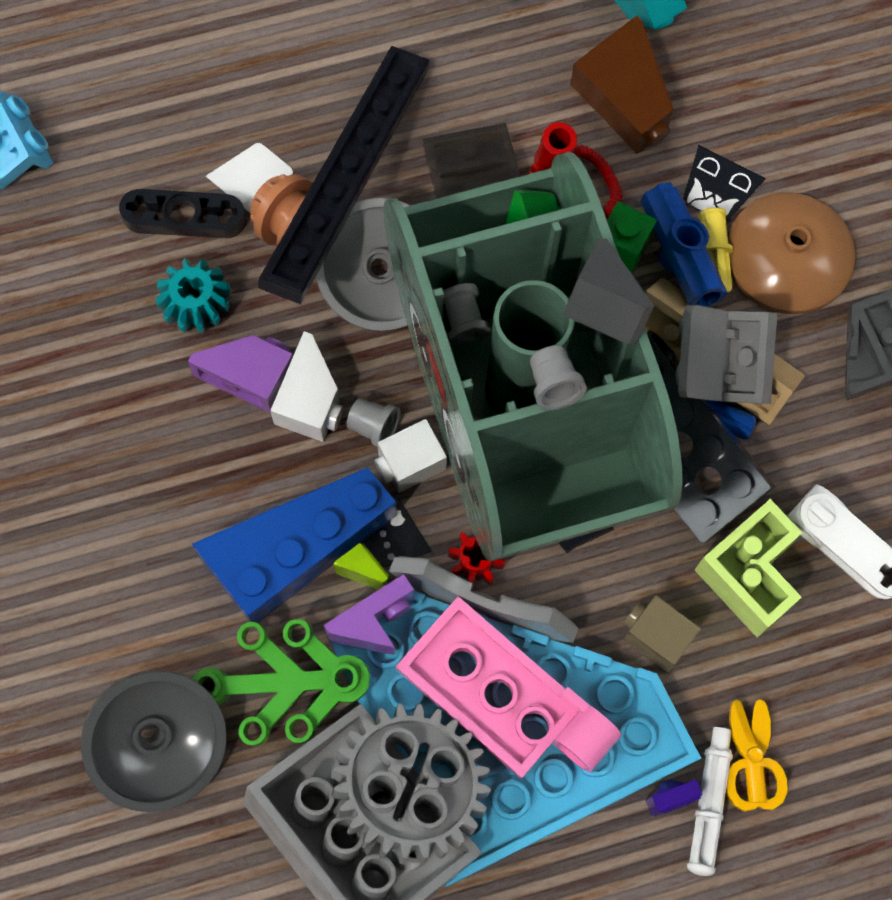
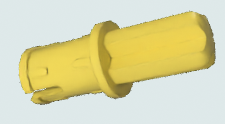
M708 208L700 211L698 218L708 230L709 240L706 249L727 293L732 290L729 254L733 253V246L728 244L727 214L723 208Z

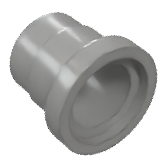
M549 346L533 354L530 359V365L536 383L534 396L540 408L546 410L565 408L576 403L584 396L587 390L584 378L580 373L575 372L572 361L569 359L564 347Z
M358 398L348 414L347 428L371 439L372 445L378 447L377 442L396 433L400 422L401 410L399 407L391 404L382 406L378 403Z

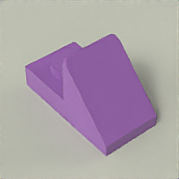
M401 575L324 624L326 635L331 642L395 655V647L379 621L385 618L390 623L407 613L411 609L409 602L414 600L413 587L405 575Z

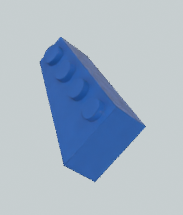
M367 467L192 543L198 557L248 621L258 623L330 568L341 556L357 544L365 541L397 516L396 501Z

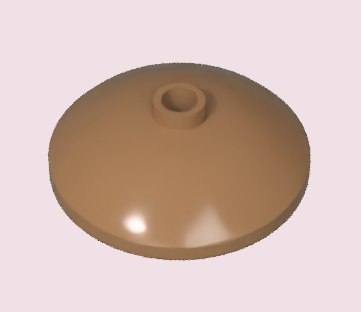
M776 193L762 197L748 205L737 216L728 234V244L733 246V253L729 254L731 276L734 282L749 299L763 308L774 312L805 314L827 306L842 293L854 270L855 246L848 226L831 207L811 196L799 193ZM790 237H799L804 244L796 245L791 241Z

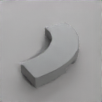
M404 556L394 557L389 569L390 573L396 577L404 574L412 587L436 600L451 605L457 597H460L476 612L487 615V618L511 626L513 624L549 636V639L574 643L578 627L554 607L533 604L505 595H501L499 600H496L487 594L473 591V583L447 571L430 559Z

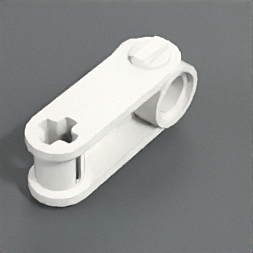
M815 484L787 517L801 530L802 534L800 536L822 551L869 594L878 599L886 600L892 598V585L884 587L880 583L884 575L879 571L892 569V548L854 516L834 494L824 487Z

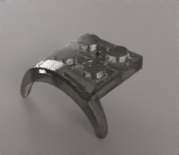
M506 123L423 139V149L436 199L520 177Z

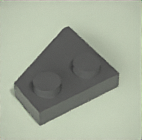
M892 290L853 303L848 309L845 397L847 401L892 385Z

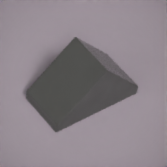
M607 238L597 240L578 277L563 316L630 345L637 344L654 305Z

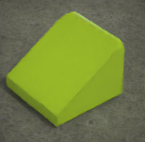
M357 544L333 564L336 574L379 590L389 584V575L364 544Z

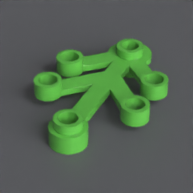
M293 619L283 629L285 642L294 648H303L323 669L320 671H304L269 638L268 631L263 625L256 622H247L238 630V643L244 649L255 651L277 673L228 676L222 670L208 667L199 670L193 679L201 685L207 678L211 677L214 680L215 688L211 695L218 705L226 702L230 695L277 693L256 717L244 719L239 726L240 739L245 744L260 746L267 742L271 729L305 691L323 690L304 715H293L286 722L285 733L288 739L295 743L305 744L315 737L319 724L339 702L352 703L361 699L367 693L371 683V674L368 666L360 658L352 655L337 657L314 635L313 627L308 622L301 619ZM302 625L305 628L306 635L302 641L294 642L292 631L296 626ZM257 628L260 638L256 644L249 645L246 640L249 630ZM344 670H350L353 674V682L348 687H342L338 680L340 673ZM300 720H304L308 725V732L302 738H298L294 734V726ZM257 722L261 726L262 733L258 739L252 740L248 735V728L251 724Z

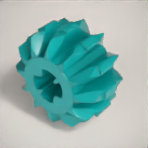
M184 257L182 261L183 269L178 271L176 268L168 265L166 272L169 279L158 280L157 288L162 294L158 295L155 300L158 308L165 310L163 317L168 324L178 321V328L183 333L190 328L191 324H195L197 331L203 334L205 331L204 322L209 321L219 326L221 320L217 312H229L230 304L226 297L231 294L229 283L222 281L224 276L220 268L216 267L209 270L208 262L203 258L196 267H192L190 261ZM192 293L194 296L199 297L195 299L192 295L189 294Z

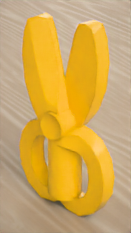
M736 699L730 705L729 726L730 730H732L731 737L744 759L736 761L729 767L726 796L734 807L743 812L754 810L757 807L772 811L784 802L788 787L784 769L778 762L770 758H763L771 737V719L765 701L761 699L755 701L750 729L741 701ZM764 768L769 769L776 779L777 791L771 799H767ZM743 769H745L748 801H744L739 797L735 785L736 775Z

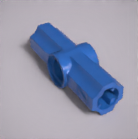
M671 182L656 185L653 189L643 194L640 202L646 214L657 219L654 232L661 244L658 251L659 262L666 270L675 274L689 305L710 308L713 304L724 299L727 290L706 249L709 240L708 230L704 224L691 218L677 187H673Z

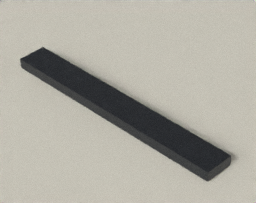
M394 46L390 47L261 273L258 282L259 289L301 305L429 68V59Z

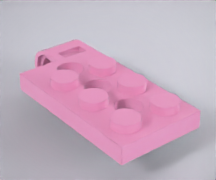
M457 597L396 665V670L451 719H458L459 726L467 733L472 732V737L520 779L526 775L551 744L557 747L580 768L591 773L622 736L618 728L607 717L590 706L568 686L565 689L460 597ZM460 651L470 653L476 661L475 670L467 676L454 674L448 663L453 654ZM501 682L510 688L512 700L507 706L496 708L486 701L484 692L490 684ZM535 713L545 718L548 724V732L543 738L537 740L530 739L522 732L521 720L526 715Z

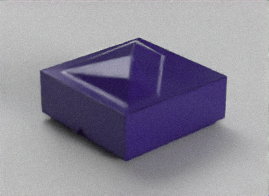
M696 779L687 783L668 780L659 786L653 796L646 800L651 815L657 817L701 799L700 796L703 794Z

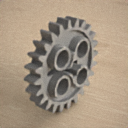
M398 704L393 718H390L387 712L381 708L376 715V725L365 717L361 719L359 725L361 734L349 731L345 742L350 748L340 747L336 755V759L344 765L335 766L331 778L343 783L333 788L331 796L335 799L346 800L339 807L337 816L353 817V821L347 830L349 835L360 830L366 833L362 843L363 849L368 848L375 841L380 843L379 858L381 859L388 855L391 848L398 851L400 864L405 863L410 851H415L419 863L424 864L428 859L429 849L431 848L438 858L442 859L448 852L447 842L456 849H459L465 842L462 832L472 835L478 827V824L472 817L482 818L487 810V807L478 800L486 799L491 792V788L478 782L486 779L490 770L488 767L475 766V763L480 760L484 751L483 749L469 750L467 748L473 736L472 732L461 736L454 733L458 726V719L455 718L446 726L441 724L440 709H437L429 719L424 717L422 704L417 705L412 716H407L403 705ZM389 744L402 746L406 750L408 758L403 760L392 758L387 753L385 746ZM426 745L428 753L416 779L415 789L408 800L402 821L396 822L393 819V815L407 783V777L414 765L419 747ZM434 762L446 764L451 769L453 777L447 779L438 777L432 771L431 764ZM373 787L385 789L391 797V802L383 805L377 804L369 797L368 790ZM423 805L431 808L436 815V822L424 823L420 821L415 815L414 807Z

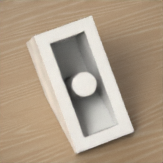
M304 331L270 411L274 425L324 442L328 430L335 431L337 429L344 406L339 405L338 388L313 335Z

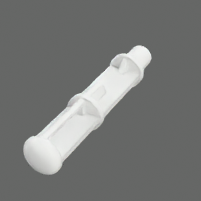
M713 727L711 745L704 752L706 757L700 789L703 795L700 796L698 808L695 810V828L690 860L687 863V869L700 876H710L716 871L714 866L721 821L724 818L722 813L730 761L733 759L732 751L729 749L732 730L721 727Z

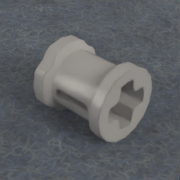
M459 284L443 291V309L451 329L448 333L450 344L466 345L474 343L491 332L489 322L482 320L476 302L479 292L475 284Z

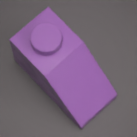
M251 335L193 353L188 360V364L194 377L271 413L270 410L292 361L293 354L290 353L288 346L277 339L268 337L265 341Z

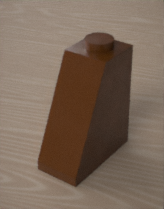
M635 16L574 63L570 85L637 154L648 144L651 147L658 145L670 132L668 126L674 109L643 22L638 16Z

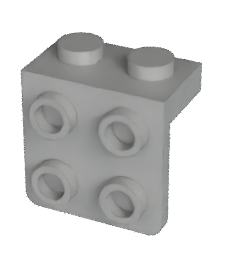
M687 305L679 324V335L682 341L680 363L676 369V382L680 397L720 402L771 404L777 313L725 311L699 305Z

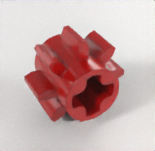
M461 532L459 536L461 548H449L448 550L449 558L459 560V563L452 568L451 573L457 576L463 574L473 584L475 580L484 579L489 585L493 584L491 569H503L505 561L499 559L489 562L485 558L476 537L468 538L465 533ZM474 551L482 552V560L479 563V567L470 565V557H472Z

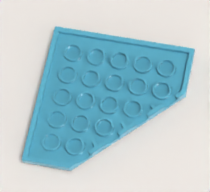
M414 591V600L409 602L411 609L407 613L390 623L385 618L379 621L395 647V655L339 644L329 640L337 657L352 655L360 658L368 666L371 674L370 687L367 693L357 701L364 706L375 721L377 712L381 708L387 712L390 718H393L398 704L403 705L407 716H412L417 705L422 704L424 717L429 719L437 709H440L396 670V665L450 606L449 604ZM478 613L565 689L568 686L590 706L607 717L618 728L622 736L591 773L580 768L557 747L551 744L522 779L517 777L472 737L467 748L469 750L483 749L484 751L480 760L475 763V766L488 767L490 770L486 779L478 782L491 788V792L486 799L478 800L487 807V810L482 818L472 817L478 824V827L472 835L467 834L482 854L445 887L701 759L657 673L616 662L605 655L578 646L572 647L549 639V636L514 624L511 626ZM464 651L453 654L448 662L451 671L458 676L470 675L476 668L474 657ZM344 670L343 672L351 685L353 674L350 670ZM495 682L485 689V699L493 707H505L512 700L511 690L504 683ZM441 710L440 723L446 726L453 719ZM532 713L526 715L521 720V729L525 736L537 740L547 734L548 724L544 717ZM458 725L454 733L461 736L467 732ZM394 744L403 756L408 758L406 750L402 746ZM426 745L419 747L413 765L418 774L428 753ZM441 762L431 764L432 771L438 777L445 779L453 777L451 769L446 764Z

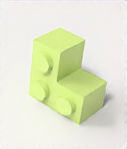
M771 499L704 556L695 568L699 576L757 638L802 598L771 565L802 534L801 530Z

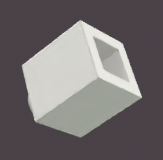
M426 419L377 442L379 458L374 460L376 468L384 483L393 482L398 493L446 470L447 456Z

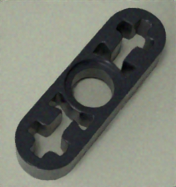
M134 189L127 192L119 204V211L125 226L135 233L232 238L240 234L246 225V215L242 202L230 194ZM139 204H145L148 211L142 213V218H135L133 211L138 210ZM160 204H163V206H162V213H163V217H164V220H163V221H160V220H159V217H158V214H157V213H161V212H160V207H159ZM179 205H189L195 209V214L188 222L179 223L171 218L172 211ZM202 207H207L209 215H206L207 223H203ZM224 209H230L233 216L229 217L228 223H220L219 216L223 215Z

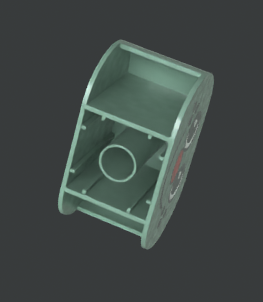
M564 152L554 157L550 169L404 208L397 198L385 200L384 222L403 312L461 500L473 533L485 558L492 562L676 508L682 493V461L678 433L669 396L645 327L637 344L628 345L563 316L578 277L597 240L607 238L618 254L596 189L581 160L572 152ZM514 190L546 191L555 195L559 210L506 224ZM459 284H475L479 292L476 302L482 320L489 322L491 332L474 343L452 345L448 339V333L451 329L443 309V291ZM549 346H562L566 349L575 372L583 376L587 387L584 396L576 403L556 410H546L538 406L534 396L536 383L530 365V359L533 354Z

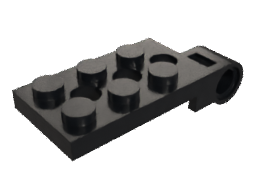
M649 330L647 335L669 396L677 433L684 432L688 434L693 442V449L690 455L686 458H681L682 493L679 504L674 509L699 541L704 544L776 486L706 400L680 397L676 382V369L680 362L666 342L656 333ZM707 467L716 469L721 476V486L715 493L705 491L700 484V474Z

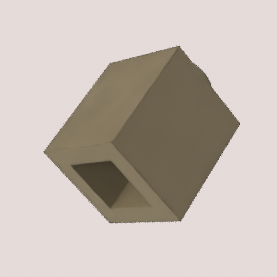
M655 595L648 606L639 601L627 617L624 624L631 629L623 640L668 673L702 628Z

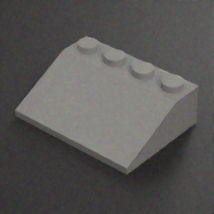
M362 704L356 706L246 787L243 801L244 806L317 900H430L482 854L471 838L462 832L465 839L463 845L456 849L447 842L448 852L444 858L439 859L431 848L429 849L428 859L424 864L419 863L415 851H410L405 863L400 864L396 849L391 848L388 855L381 859L379 858L380 843L375 841L371 846L363 849L362 843L366 833L363 830L351 835L347 833L353 817L337 816L339 807L346 800L332 798L333 788L343 782L331 778V774L335 766L344 765L336 759V755L340 747L350 748L345 742L348 732L354 731L361 734L359 725L364 717L376 725V721ZM394 744L385 746L387 753L392 758L398 760L406 759ZM413 767L407 777V783L393 815V819L396 822L402 821L408 800L415 789L418 773ZM373 787L368 790L369 797L377 804L383 805L391 802V797L385 789ZM423 805L414 807L415 815L420 821L424 823L436 822V815L431 808Z

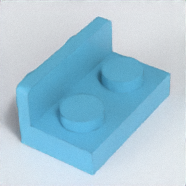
M0 91V189L3 190L32 165L48 169L53 165V161L47 152L48 143L46 139L35 129L29 118L30 110L27 104L16 94L10 95Z

